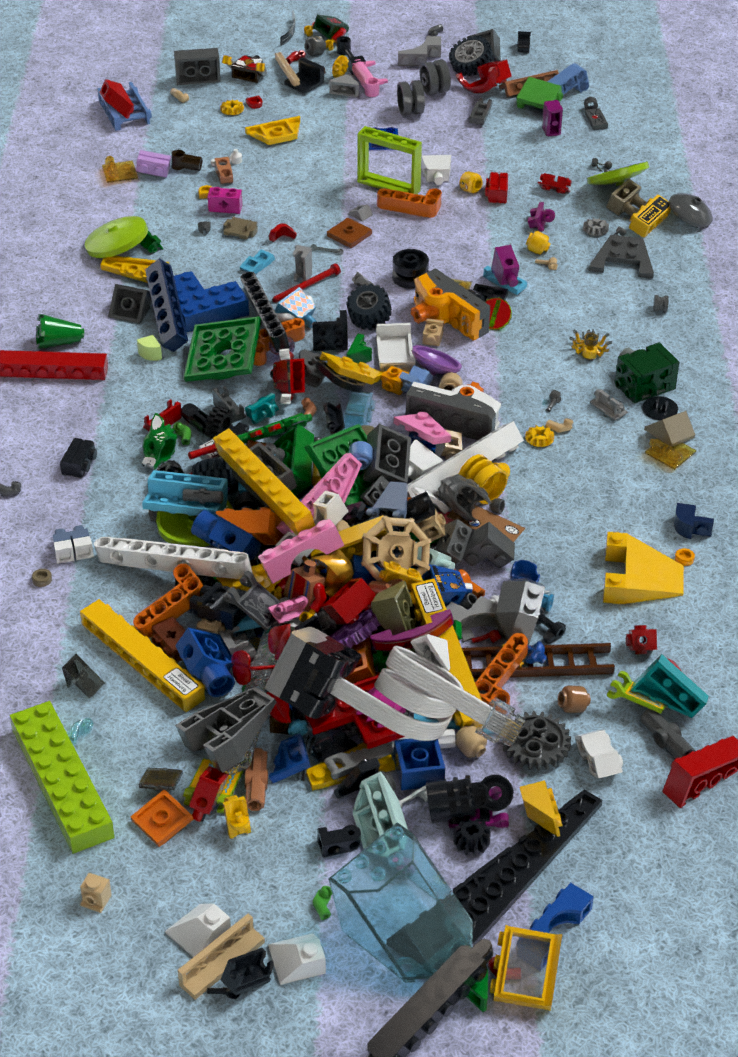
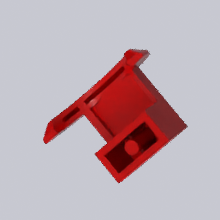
M507 59L486 63L477 67L480 80L471 84L464 79L462 73L456 74L460 84L472 93H485L497 86L496 83H504L507 81V78L512 77Z

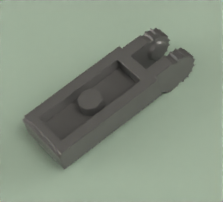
M479 98L469 117V123L484 125L492 107V100L489 99L486 104L483 103V98Z

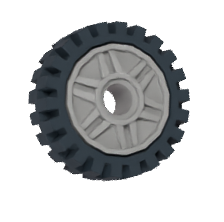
M474 35L473 38L471 36H468V39L463 38L462 42L459 40L457 42L458 45L454 44V48H451V52H449V60L454 71L462 73L463 76H466V74L471 76L472 73L476 75L478 72L477 67L490 63L493 60V52L488 40L482 38V36L477 37V35Z

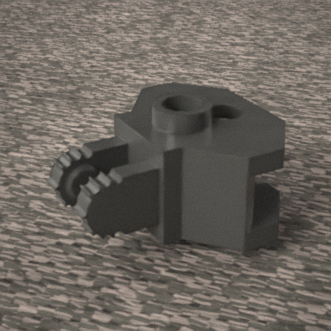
M306 349L301 350L299 358H304L305 384L314 388L321 385L325 375L315 366L317 361H326L320 359L319 353L315 354Z

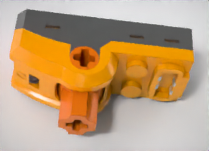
M436 268L414 279L415 296L413 300L415 307L411 308V315L416 323L419 324L427 319L444 321V324L449 323L453 328L459 330L464 336L469 337L473 341L489 333L490 305Z

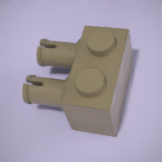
M628 179L611 194L606 208L618 216L624 212L632 216L633 213L639 211L632 206L633 204L639 209L642 205L645 206L647 204L644 199L639 197L642 187Z

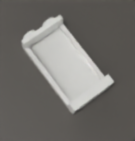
M377 324L376 342L379 370L384 372L391 366L410 373L413 365H416L411 351L413 348L411 324Z

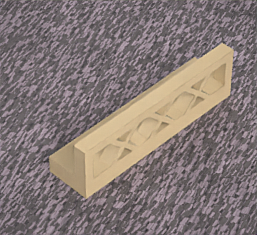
M249 913L246 914L178 969L179 986L194 1000L221 979L229 959L257 950L265 943V938L253 927V917Z

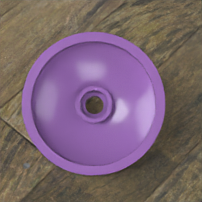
M415 345L411 350L416 361L423 368L427 369L431 375H436V373L441 375L450 372L457 373L462 368L460 362L439 350L421 345Z

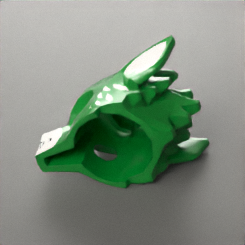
M158 413L154 414L150 430L142 443L145 455L142 465L153 470L161 463L172 458L171 456L175 453L177 435L174 434L175 430L171 428L170 424L165 426L163 418Z

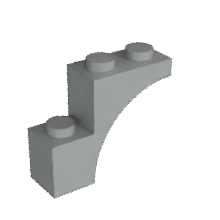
M427 36L422 45L410 50L398 51V66H420L421 63L427 62V57H441V36Z
M482 596L478 598L469 610L452 601L446 607L447 610H451L453 621L458 620L462 623V631L477 626L497 628L500 626L495 616L497 604Z

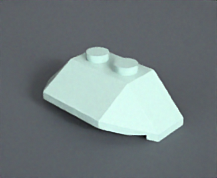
M380 771L361 781V789L356 798L352 813L356 826L361 831V842L364 851L389 859L395 854L407 850L410 834L399 800Z

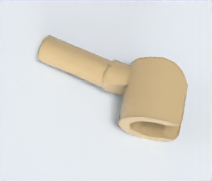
M551 257L549 260H535L537 264L548 265L550 270H556L558 267L555 257Z

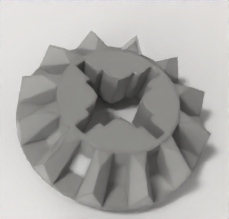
M600 218L587 219L583 224V230L587 234L601 236L609 231V224L606 223V220H600Z

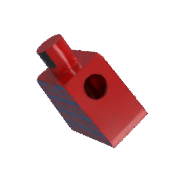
M208 766L200 775L189 804L194 809L192 813L194 820L203 822L206 814L210 815L214 810L228 779V773H222L218 769Z

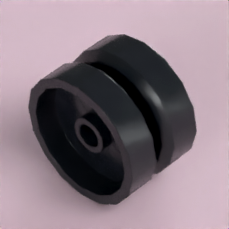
M404 249L397 252L393 256L392 280L394 283L403 288L414 289V279L429 272V257L427 254L417 249Z

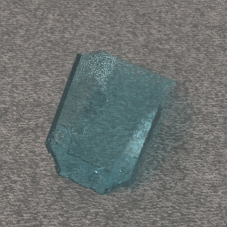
M398 822L328 878L342 931L405 983H413L416 979H429L460 946L468 945L471 949L473 947V921L415 835Z

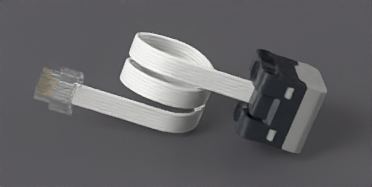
M313 627L292 631L265 685L267 691L297 708L310 718L318 719L333 713L340 699L388 729L407 738L419 741H433L443 736L456 710L482 724L481 727L476 729L475 733L494 744L500 740L510 747L514 745L526 723L525 720L513 714L516 709L509 704L494 698L488 705L464 691L459 680L441 666L408 649L394 646L386 661V665L390 669L383 668L374 687L399 706L424 717L436 718L439 722H424L411 718L345 680L347 676L354 672L361 654Z

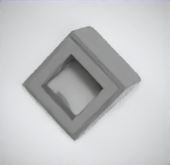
M369 205L357 206L348 213V215L360 221H364L373 215Z

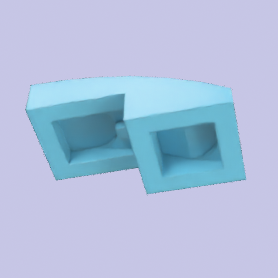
M261 249L254 257L249 256L240 265V269L257 274L275 260L274 255Z

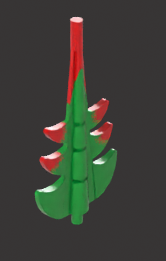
M299 413L281 421L240 434L237 437L246 444L247 440L257 441L265 437L268 438L286 433L297 423L306 427L307 422L312 421L313 418L311 414L304 415ZM215 444L189 452L188 457L191 460L218 451Z

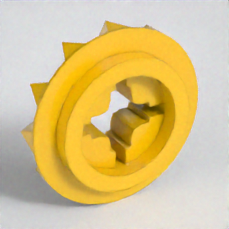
M341 55L334 61L332 66L334 78L343 76L347 72L349 60L346 56Z
M226 100V102H222V105H220V110L226 115H237L244 111L243 102L238 100Z
M535 425L534 428L529 427V430L526 431L525 439L532 446L546 447L554 442V432L549 427L544 428V425L541 427Z

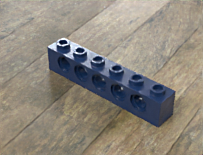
M159 258L145 269L146 280L149 285L160 344L163 348L175 352L188 342L172 266Z

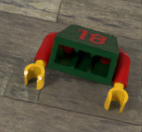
M317 14L315 22L311 26L304 27V33L310 37L313 35L312 30L315 29L328 39H331L325 41L326 48L329 47V51L334 49L333 43H337L338 37L345 36L349 26L336 17Z

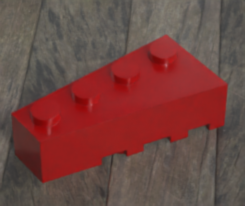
M730 736L712 745H706L700 750L692 751L686 756L676 758L671 763V770L662 792L679 808H682L686 805L685 801L688 798L696 799L700 796L699 792L705 787L711 789L716 786L721 778L725 780L738 772V739Z

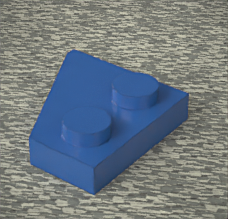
M301 733L280 742L278 754L273 762L275 764L274 772L269 774V779L272 783L311 767Z

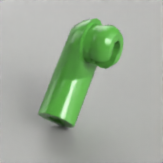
M176 422L173 425L175 433L182 437L181 443L183 445H189L191 429L181 422Z

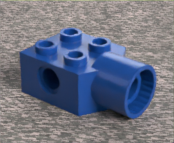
M203 510L196 517L191 528L193 535L217 549L247 553L249 561L255 558L262 547V544L254 536L207 510Z
M187 628L175 646L188 672L201 679L210 696L221 697L226 695L233 689L235 679L230 672L233 666L231 663L232 655L219 634Z

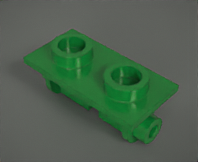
M149 231L139 243L150 253H155L158 247L163 249L160 244L161 240L156 235L152 236Z

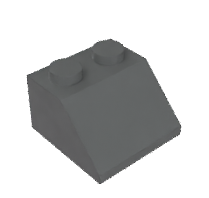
M115 284L108 317L140 324L151 306L152 299L149 291Z

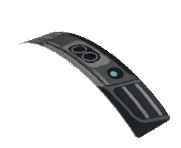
M293 10L292 20L294 25L286 34L280 37V46L287 43L295 33V14Z

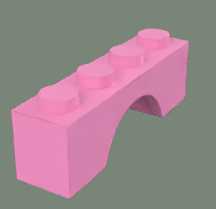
M328 519L318 522L316 526L309 530L301 531L292 539L282 541L280 545L273 549L265 550L258 558L270 581L275 583L291 574V564L300 552L307 549H318L328 555L345 545L336 526Z

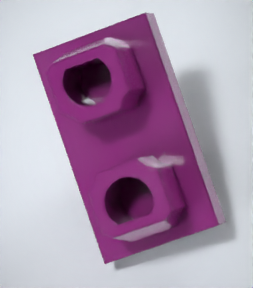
M539 202L537 208L530 210L531 217L528 218V224L530 228H538L542 232L546 222H552L555 219V212L551 209L544 210V202Z

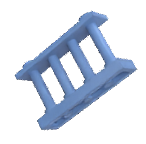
M129 82L130 90L125 91L128 96H131L130 100L132 103L136 104L134 105L133 112L140 111V113L130 114L128 119L119 115L120 113L103 99L100 94L101 88H97L99 102L115 131L121 130V124L126 121L144 118L146 123L150 124V118H152L151 110L146 107L139 95L138 88L132 82Z

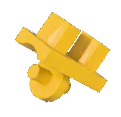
M237 795L226 797L223 802L229 838L232 839L243 833H251L245 797L238 798Z

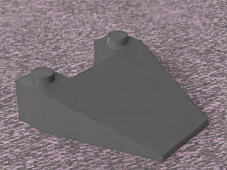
M254 687L196 712L175 726L185 747L192 752L205 748L212 766L223 773L231 770L235 764L242 760L277 702L273 697Z

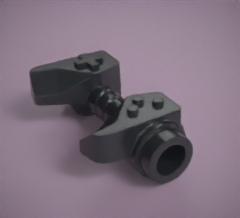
M540 608L536 624L542 623L549 628L543 640L550 644L563 636L566 631V625L559 621L556 623L552 622L545 616L544 608Z

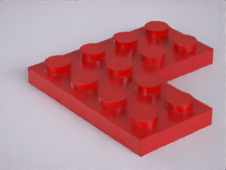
M379 675L353 684L369 692L374 688ZM340 699L333 713L313 719L304 714L313 735L354 721L367 749L405 737L387 727L378 728L377 721H367V715H357V709Z

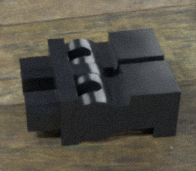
M218 582L212 587L204 585L200 590V597L193 595L190 598V608L198 611V618L224 623L225 628L233 630L247 616L235 604L228 603L223 599V596L230 587L222 586ZM238 588L236 589L240 597H242L247 592Z

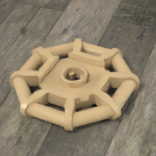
M383 516L373 528L362 536L364 540L361 565L369 571L376 581H382V578L379 577L380 572L372 564L377 561L382 568H384L383 561L388 563L390 561L396 562L405 569L416 565L419 567L416 570L420 572L421 576L431 568L429 566L431 538L428 539L411 517L404 519ZM392 526H402L404 530L403 532L393 531ZM385 528L387 534L380 540L375 536ZM410 531L420 540L416 543L410 538ZM371 543L377 545L376 557L371 558ZM395 547H398V550L402 551V554L398 555V558H396L395 555L392 554V550H394ZM418 547H422L421 561L417 560Z

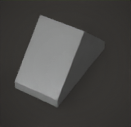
M348 74L331 79L329 81V94L358 97L359 83Z

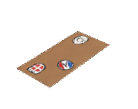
M474 505L475 509L471 510L472 517L477 520L476 522L466 521L453 510L446 516L452 520L458 519L474 530L490 522L513 542L526 529Z

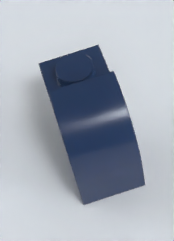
M677 503L674 519L676 532L688 539L692 538V534L711 537L714 518L695 516L696 505Z

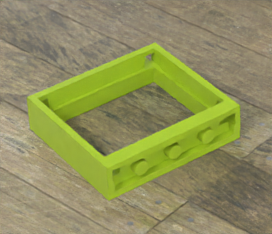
M364 126L357 134V182L379 189L386 188L418 194L421 191L422 142ZM369 143L412 154L411 184L369 172Z

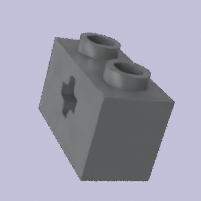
M458 519L444 525L445 536L439 538L435 548L436 551L450 556L451 562L455 564L462 561L472 531L469 526Z

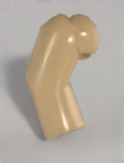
M175 88L170 90V94L180 102L185 103V101L189 100L187 93L183 94Z
M565 418L564 423L548 420L545 427H549L550 430L558 433L566 432L573 428L574 422L569 418Z

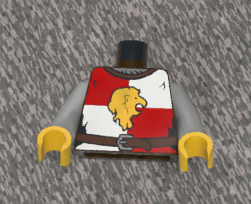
M223 55L222 63L227 64L231 68L232 78L258 83L261 76L267 75L265 63H263V60L258 55L254 57L244 55L236 61H232L230 56Z

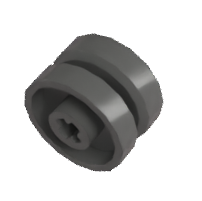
M440 59L435 60L433 63H421L419 75L426 95L436 94L437 91L439 93L448 92L451 86V78L446 62Z
M420 80L411 81L410 85L406 81L398 82L397 102L402 116L410 115L412 111L414 114H422L424 112L425 98Z

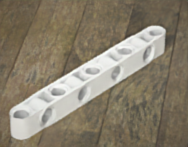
M101 537L94 542L98 559L102 563L173 572L177 565L184 563L189 565L196 575L240 579L246 571L252 572L248 554L244 552L113 537Z

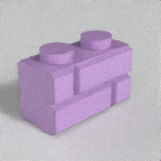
M140 150L137 158L136 172L167 177L171 156Z

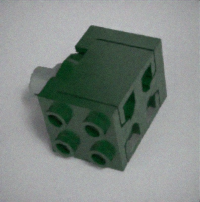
M660 342L647 346L646 350L639 349L633 351L629 347L625 348L617 359L615 386L634 404L676 389L680 362Z

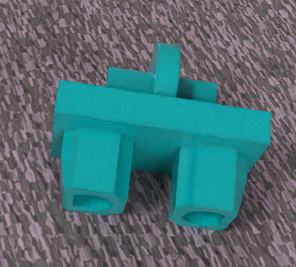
M273 393L258 399V402L245 407L247 417H250L255 425L267 417L272 418L275 416V412L279 410L275 402V394Z

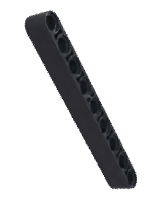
M246 272L242 274L240 279L245 293L256 315L260 317L261 324L274 350L279 352L280 349H288L290 344L286 332L255 273Z

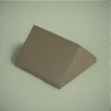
M686 411L647 425L644 428L645 431L670 447L695 438V432Z

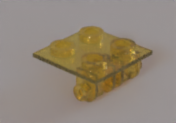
M112 156L105 158V164L102 165L107 183L138 179L133 160L115 163Z
M657 438L650 440L649 445L651 447L645 451V454L674 470L696 453L695 449L684 443L671 447Z

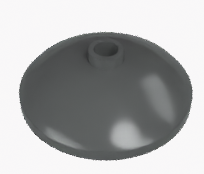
M677 193L670 197L669 206L671 210L684 222L701 228L708 227L712 223V213L705 202L699 197L686 193Z

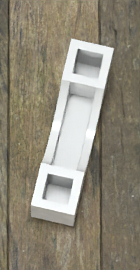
M326 490L313 503L315 526L318 522L328 519L336 525L348 512L339 494ZM288 531L276 544V547L282 541L292 539L297 535ZM314 549L300 552L294 558L292 564L299 566L304 562L302 557L304 555L308 557Z

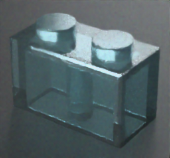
M351 391L345 411V426L352 427L357 424L362 426L372 422L373 412L371 411H375L376 400H373V393Z

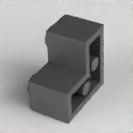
M487 522L471 532L462 559L470 566H474L487 558L498 568H501L514 560L515 543L490 522Z

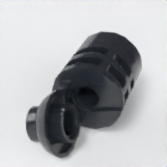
M466 775L465 779L458 780V777H453V781H447L446 778L426 781L427 799L432 823L452 821V817H458L460 820L464 819L465 815H471V818H474L478 808L500 811L509 806L513 799L514 790L512 784L501 775H490L481 782L472 783L470 775ZM494 786L499 787L502 791L499 799H493L489 795L490 789Z

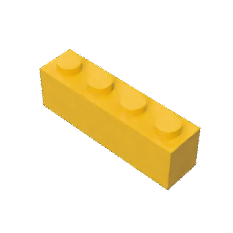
M384 515L338 531L345 545L339 549L349 560L353 555H363V534L373 528ZM385 528L375 537L380 540L387 534ZM371 543V552L376 550L377 545ZM314 549L311 552V558L326 555L318 549ZM321 566L318 567L320 570L325 569L324 567H321Z

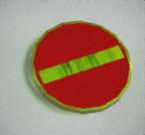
M487 299L485 303L490 305L489 330H500L507 326L512 318L511 307L504 299Z

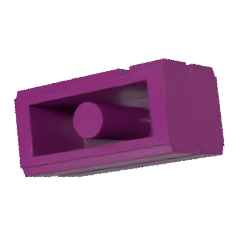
M559 100L544 102L542 129L548 137L561 135L563 108Z

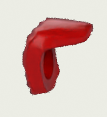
M282 223L271 229L268 236L269 240L274 242L281 236L295 239L297 233L289 225Z

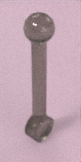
M312 244L310 246V248H312V251L321 250L335 252L339 255H342L344 253L343 249L341 248L338 250L317 247L315 244Z

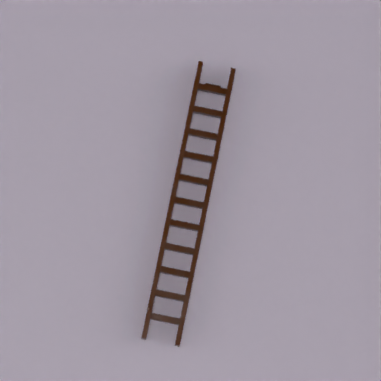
M611 643L544 645V654L547 655L548 666L534 667L533 664L527 663L528 667H517L510 678L614 674V664L597 665L596 656H594V653H610ZM502 646L462 648L473 679H478L486 668L472 669L471 657H485L486 667H488L492 661L491 657H495L502 649ZM372 651V656L377 654V651ZM567 654L569 666H554L553 655ZM573 654H588L589 665H575ZM493 675V676H491V677H492V678H498V677H500V676H498V675Z

